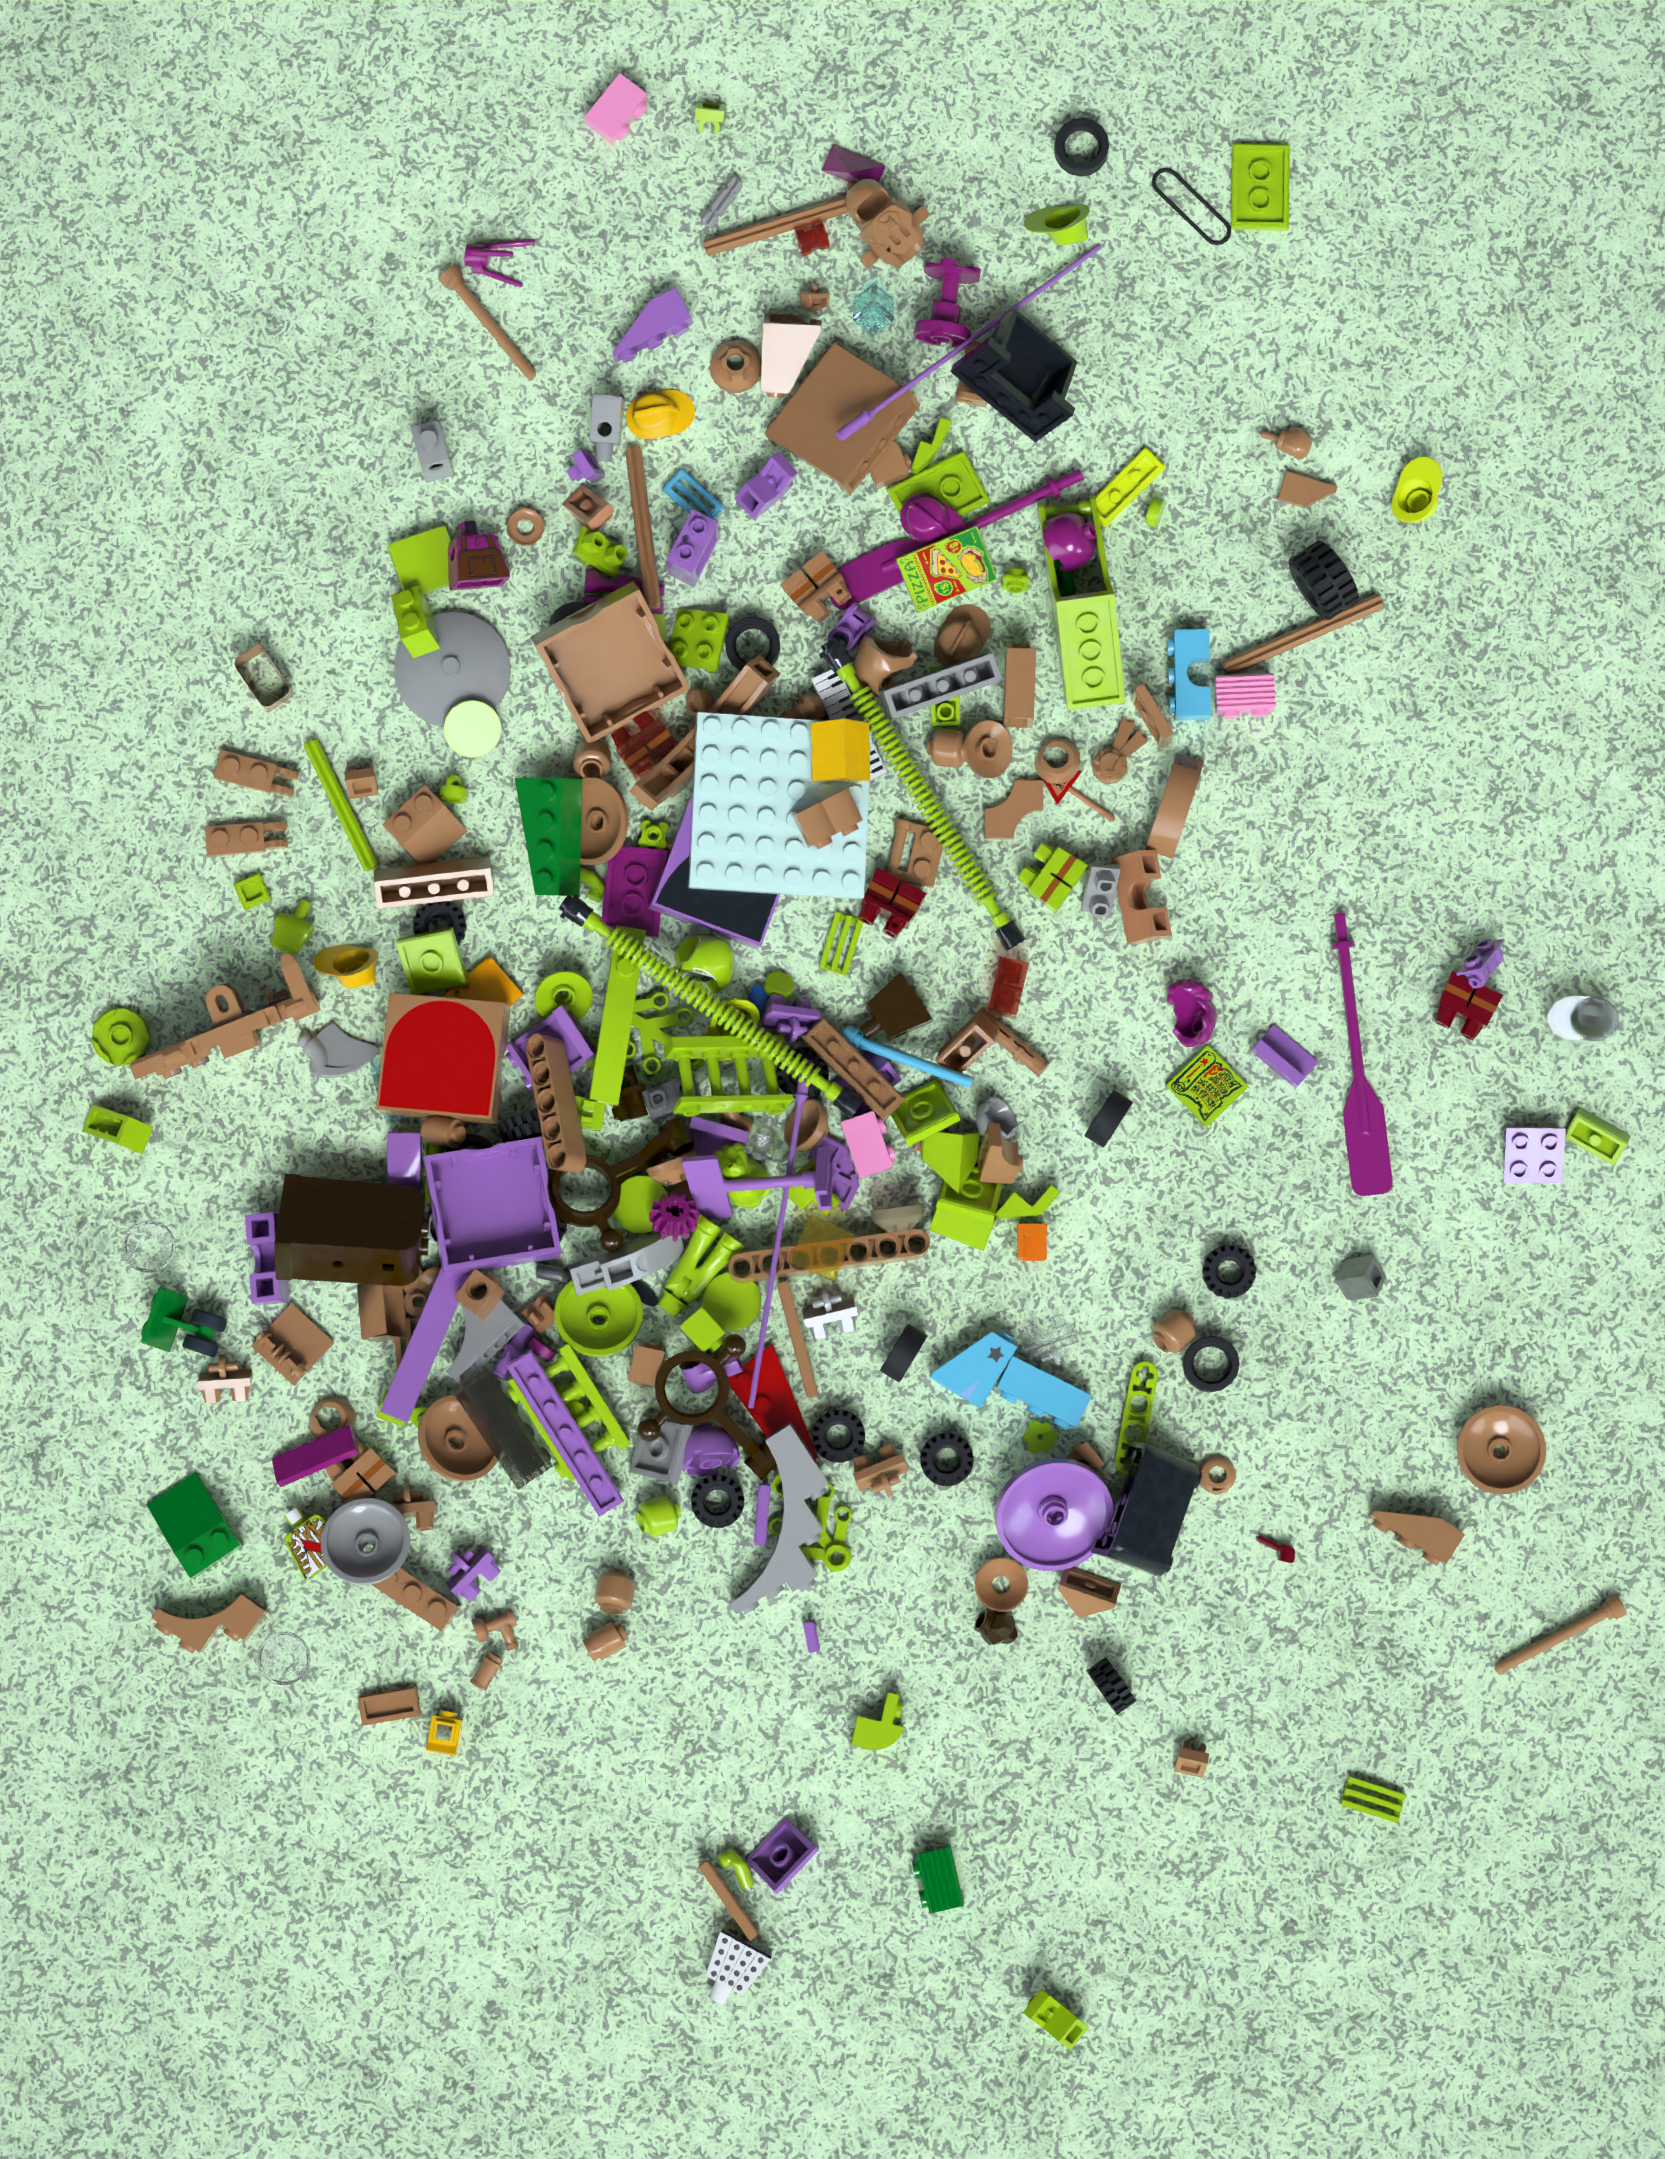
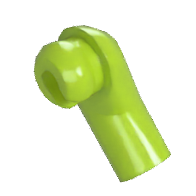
M580 867V882L590 888L587 897L594 902H601L605 892V885L594 872Z

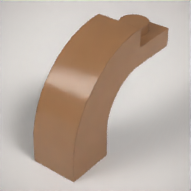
M1176 753L1145 850H1156L1157 854L1173 859L1204 765L1203 761Z

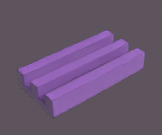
M768 1485L758 1486L754 1534L755 1545L766 1546L771 1486Z

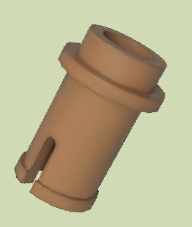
M490 1651L486 1655H482L483 1661L470 1680L473 1685L485 1691L488 1689L487 1687L497 1670L503 1668L501 1665L503 1659Z

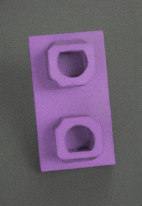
M773 994L766 1002V1012L760 1021L761 1027L777 1029V1032L785 1033V1040L787 1042H795L798 1035H805L813 1028L814 1023L821 1018L820 1010L812 1009L810 999L799 998L794 1001L792 1006H786L785 998L782 995Z
M484 1546L475 1555L469 1549L461 1556L453 1551L450 1556L455 1562L447 1569L453 1577L446 1585L456 1596L460 1594L471 1602L481 1591L473 1580L481 1573L490 1582L501 1571L494 1562L493 1555Z

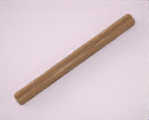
M846 196L705 239L703 241L705 252L708 256L846 214L848 213L845 203Z
M630 446L626 449L625 454L643 596L649 609L660 608L661 599L642 450L639 446Z
M1379 594L1372 595L1356 602L1331 620L1320 618L1228 658L1222 663L1223 669L1227 675H1233L1382 610L1384 607L1383 600Z

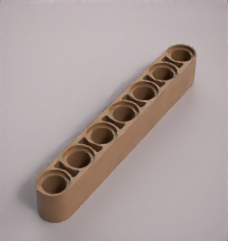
M911 1229L780 1247L778 1256L779 1267L776 1269L775 1279L917 1260L927 1254L930 1247V1238L921 1229ZM914 1237L920 1238L924 1242V1248L920 1251H914L909 1247L908 1241ZM885 1241L891 1242L895 1246V1252L891 1255H885L880 1251L879 1245ZM856 1245L862 1246L866 1250V1256L862 1259L853 1258L850 1249ZM774 1248L734 1255L728 1265L730 1278L737 1283L769 1280L770 1271L763 1267L762 1262L766 1258L773 1256ZM827 1249L833 1250L837 1255V1260L833 1263H826L822 1260L821 1253ZM795 1254H804L808 1259V1263L803 1267L795 1266L791 1260ZM743 1261L749 1265L750 1270L745 1275H738L733 1270L734 1264Z

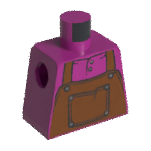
M471 520L460 523L461 536L456 537L448 546L450 591L502 586L510 578V573L496 536L494 534L479 535L476 521Z

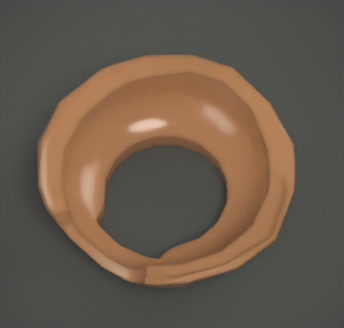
M1068 739L1050 740L1041 746L1035 762V769L1038 775L1048 783H1065L1071 780L1078 772L1080 752ZM1047 748H1063L1068 753V762L1060 768L1051 767L1043 759Z
M338 1396L323 1398L314 1407L310 1415L309 1426L311 1433L318 1439L345 1426L351 1425L354 1427L356 1415L353 1407L346 1399ZM323 1406L335 1408L339 1411L341 1422L336 1429L325 1430L320 1426L316 1416Z

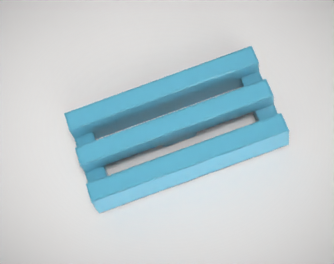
M683 468L662 488V491L688 514H690L693 508L671 489L673 486L712 519H715L717 514L724 509V505ZM683 478L715 508L711 511L683 486L679 480Z

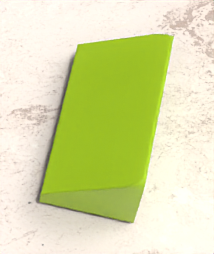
M1579 1107L1565 1131V1139L1613 1166L1626 1148L1631 1137L1629 1134L1582 1107Z

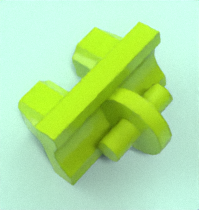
M582 526L578 529V540L571 553L579 557L583 565H592L612 577L617 575L619 565L625 562L628 551L622 545H615L607 540L602 533L594 532Z

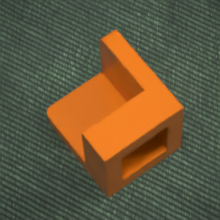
M1017 1224V1261H1045L1047 1259V1224Z

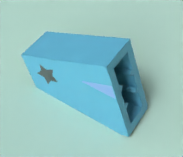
M999 1331L998 1334L991 1332L935 1370L930 1379L981 1409L1017 1349V1346L1013 1344L1015 1339L1002 1331Z

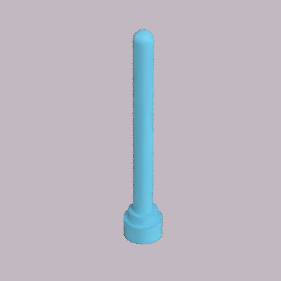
M847 1026L842 1033V1036L857 1051L863 1049L965 1087H969L973 1083V1079L969 1075L867 1039L860 1029Z

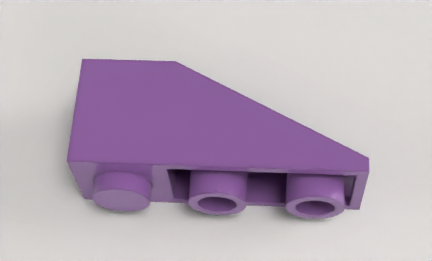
M676 287L648 302L612 352L615 363L621 360L623 363H627L638 356L637 352L648 348V350L655 349L664 343L663 339L674 335V337L681 336L689 330L688 326L692 325V317Z

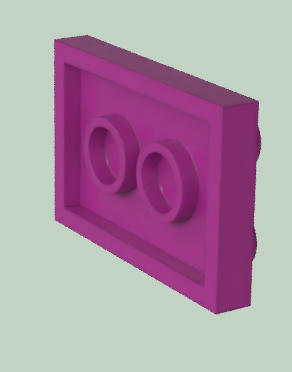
M622 846L618 853L608 861L601 920L613 930L617 928V925L646 930L645 937L659 938L661 913L648 909L661 871L667 863V850Z

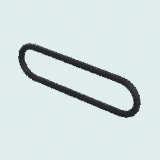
M1163 168L1155 172L1152 178L1154 190L1207 242L1212 245H1222L1229 240L1231 236L1229 223L1177 172L1169 168ZM1167 172L1175 176L1226 226L1227 235L1223 240L1214 241L1210 239L1157 187L1156 179L1161 173Z

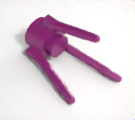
M535 240L467 243L464 256L465 266L473 267V273L483 274L520 288L523 286L521 282L488 270L484 266H489L491 256L511 257L514 254L513 251L491 249L534 245Z

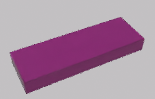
M351 1425L345 1426L272 1458L276 1483L283 1487L359 1454L354 1428Z

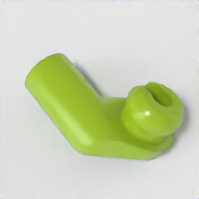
M727 1849L726 1852H721L718 1855L722 1868L733 1866L741 1889H748L754 1885L747 1862L734 1849Z

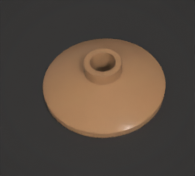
M980 721L969 730L966 736L964 754L966 762L973 773L982 778H995L1004 773L1010 764L1012 741L1005 727L996 721Z

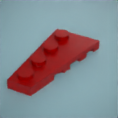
M772 1344L762 1354L754 1408H748L756 1357L742 1366L743 1372L728 1377L729 1386L766 1436L791 1422L816 1460L818 1458L817 1452Z

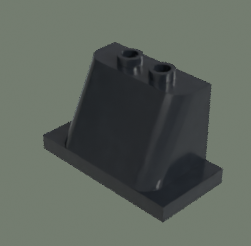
M1015 308L1002 318L991 337L955 362L950 372L1034 442H1037L1072 417L1075 411V407L1066 401L1065 397L1078 361Z

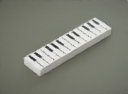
M831 669L812 678V682L830 720L845 718L864 722L861 715L857 712L858 708L853 706L855 702H851L849 699L852 695L845 681L842 682L837 673H834ZM872 738L870 780L887 773Z

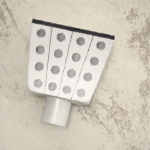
M722 1928L706 1973L707 1977L716 1981L708 1997L724 2005L732 1990L743 1996L770 1961L772 1954Z

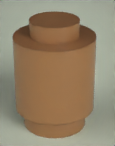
M434 1115L423 1121L421 1135L429 1144L458 1148L465 1140L466 1129L464 1123L459 1119Z
M611 1621L587 1634L588 1638L584 1639L583 1643L592 1660L596 1661L599 1658L604 1660L627 1647L624 1641L629 1638L621 1623L615 1626L614 1622Z

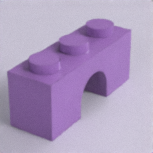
M278 1213L245 1215L247 1245L252 1247L255 1257L254 1274H249L252 1304L269 1305L290 1302L288 1280H276L274 1242Z

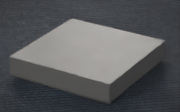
M643 1415L642 1420L645 1419V1418H653V1417H652V1416ZM667 1420L661 1426L660 1436L654 1441H645L638 1434L629 1472L678 1484L683 1467L686 1442L691 1435L693 1426Z

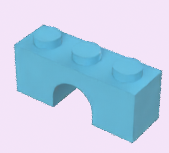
M1209 629L1174 630L1173 638H1168L1167 640L1168 656L1173 655V667H1168V684H1174V695H1169V713H1174V721L1210 720L1211 686H1196L1190 682L1187 676V670L1193 664L1209 662Z

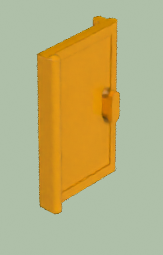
M488 956L467 974L468 985L453 987L441 997L506 1003L510 1008L524 996V993L516 987L496 962Z

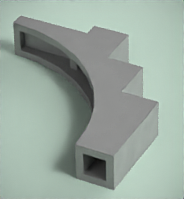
M791 1422L765 1437V1441L776 1461L782 1481L784 1498L782 1527L776 1546L762 1571L748 1587L730 1600V1606L736 1614L741 1611L744 1614L751 1612L760 1605L758 1600L768 1595L769 1598H772L785 1589L783 1584L785 1583L788 1584L792 1592L797 1589L803 1592L816 1583L814 1578L818 1576V1572L800 1545L805 1543L806 1546H809L822 1537L820 1532L823 1531V1525L806 1499L810 1497L812 1500H815L827 1491L825 1486L829 1485V1480Z

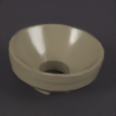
M924 1203L871 1210L872 1221L884 1229L886 1233L915 1229L914 1226L924 1215Z

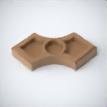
M1014 780L1013 789L1009 797L1002 804L984 810V839H1014L1015 829L1025 816L1036 811H1043V780Z

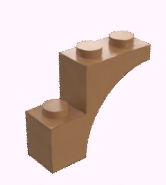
M240 1594L226 1609L209 1617L199 1619L182 1618L162 1608H157L151 1618L157 1622L154 1625L155 1628L167 1636L171 1633L181 1639L178 1644L193 1654L195 1650L203 1652L222 1625L226 1627L223 1632L237 1642L240 1638L248 1640L268 1611L245 1594Z

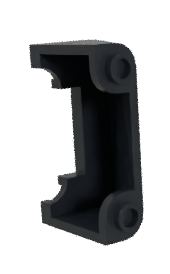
M1129 1440L1125 1455L1131 1457V1464L1125 1465L1124 1469L1128 1470V1474L1110 1527L1105 1526L1103 1530L1108 1534L1103 1540L1095 1539L1091 1553L1160 1577L1164 1572L1168 1573L1172 1567L1173 1556L1171 1555L1193 1491L1199 1486L1202 1473L1199 1471V1465L1154 1446Z

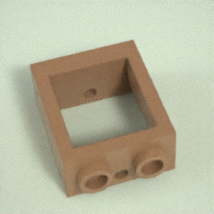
M1017 643L1013 644L1012 648L1006 649L1004 727L1032 728L1036 648H1030L1029 644Z

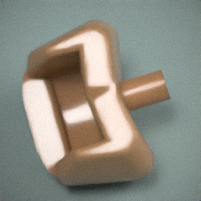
M811 284V292L800 291L799 293L802 308L806 311H819L829 304L830 293L827 290L817 291V284Z

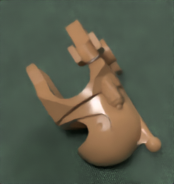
M863 179L857 183L854 181L848 182L847 189L849 191L845 199L847 211L856 222V226L861 230L859 236L872 248L860 261L867 269L879 259L886 264L901 268L924 248L922 229L918 225L925 221L930 213L922 205L912 214L902 197L896 200L876 180Z

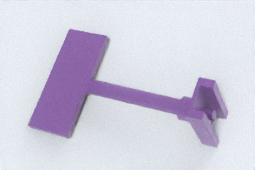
M829 1146L817 1147L816 1170L803 1171L802 1174L735 1180H725L723 1178L718 1155L682 1157V1164L692 1200H695L696 1210H699L698 1212L708 1219L733 1217L728 1192L803 1186L804 1189L815 1188L819 1211L831 1210L834 1165L833 1162H829Z

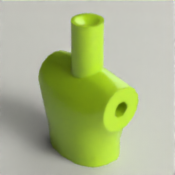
M301 899L294 915L283 912L277 915L274 922V933L270 940V944L285 953L297 955L302 946L311 939L314 925L304 920L311 907L310 902Z

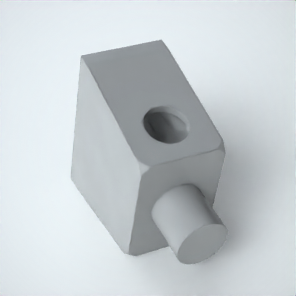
M593 394L589 441L592 444H596L595 461L612 462L613 446H621L625 409L623 397ZM605 425L611 426V433L608 436L601 435L602 427Z
M436 420L411 427L426 483L454 476L440 421ZM442 464L439 467L430 468L432 465Z

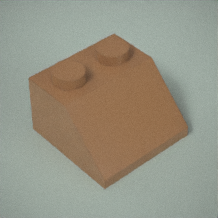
M425 784L382 824L391 837L418 864L435 863L467 832L463 825Z

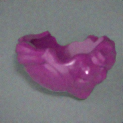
M1193 978L1179 979L1172 985H1168L1166 1001L1173 1005V1011L1176 1016L1173 1034L1185 1047L1205 1044L1211 1039L1217 1021V1010L1214 1003H1212V992L1204 987L1202 982H1196Z

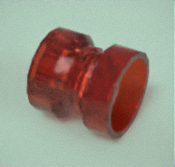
M822 221L813 223L811 228L800 227L794 229L802 257L811 255L817 249L823 251L830 248L829 239Z

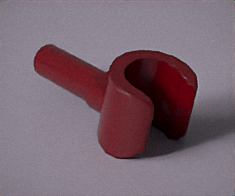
M1259 1534L1257 1542L1279 1551L1277 1560L1287 1563L1294 1562L1296 1552L1293 1547L1276 1543Z

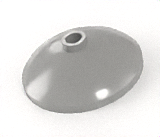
M373 1498L353 1500L339 1507L327 1520L321 1535V1551L329 1569L343 1581L356 1585L376 1584L391 1577L403 1565L410 1548V1532L402 1514L391 1504ZM371 1544L374 1546L370 1552L364 1551L366 1545Z

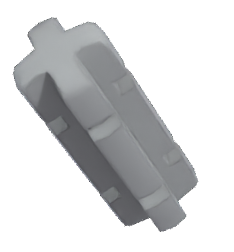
M730 176L724 184L725 188L720 189L710 203L709 210H705L700 220L706 227L714 228L719 221L718 217L724 214L734 200V194L737 195L742 189L743 183L736 177Z

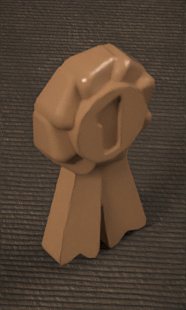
M1125 717L1120 722L1112 748L1102 749L1092 760L1093 775L1104 784H1113L1121 781L1127 772L1126 758L1144 746L1148 741L1146 737L1142 736L1141 730H1138L1128 740L1135 727V722H1128Z

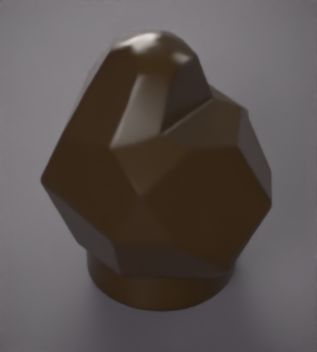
M984 1609L976 1619L974 1630L981 1634V1637L988 1645L1010 1644L1018 1636L1014 1618L1007 1612H990Z

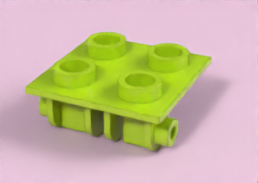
M677 609L669 650L674 655L679 666L705 669V672L716 673V670L720 668L721 652L724 651L722 646L725 643L726 627L729 626L728 613Z

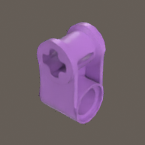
M856 602L845 611L840 621L828 635V641L837 637L845 638L848 641V645L845 647L848 655L859 644L863 635L869 634L878 621L875 617L870 618L858 608L859 604Z

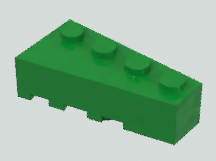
M515 778L535 895L567 896L569 894L574 896L576 893L580 895L582 779Z

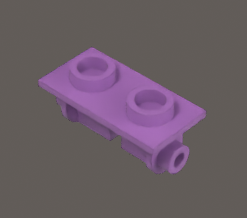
M1485 939L1477 943L1474 951L1464 960V964L1456 973L1457 976L1466 974L1472 988L1483 987L1489 979L1490 973H1493L1503 961V953L1499 948L1505 940L1492 941L1491 939Z

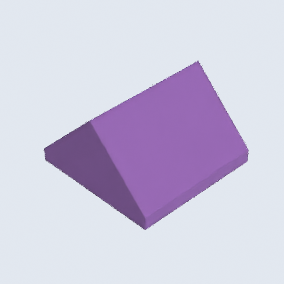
M785 1817L745 1861L778 1894L819 1851V1848Z

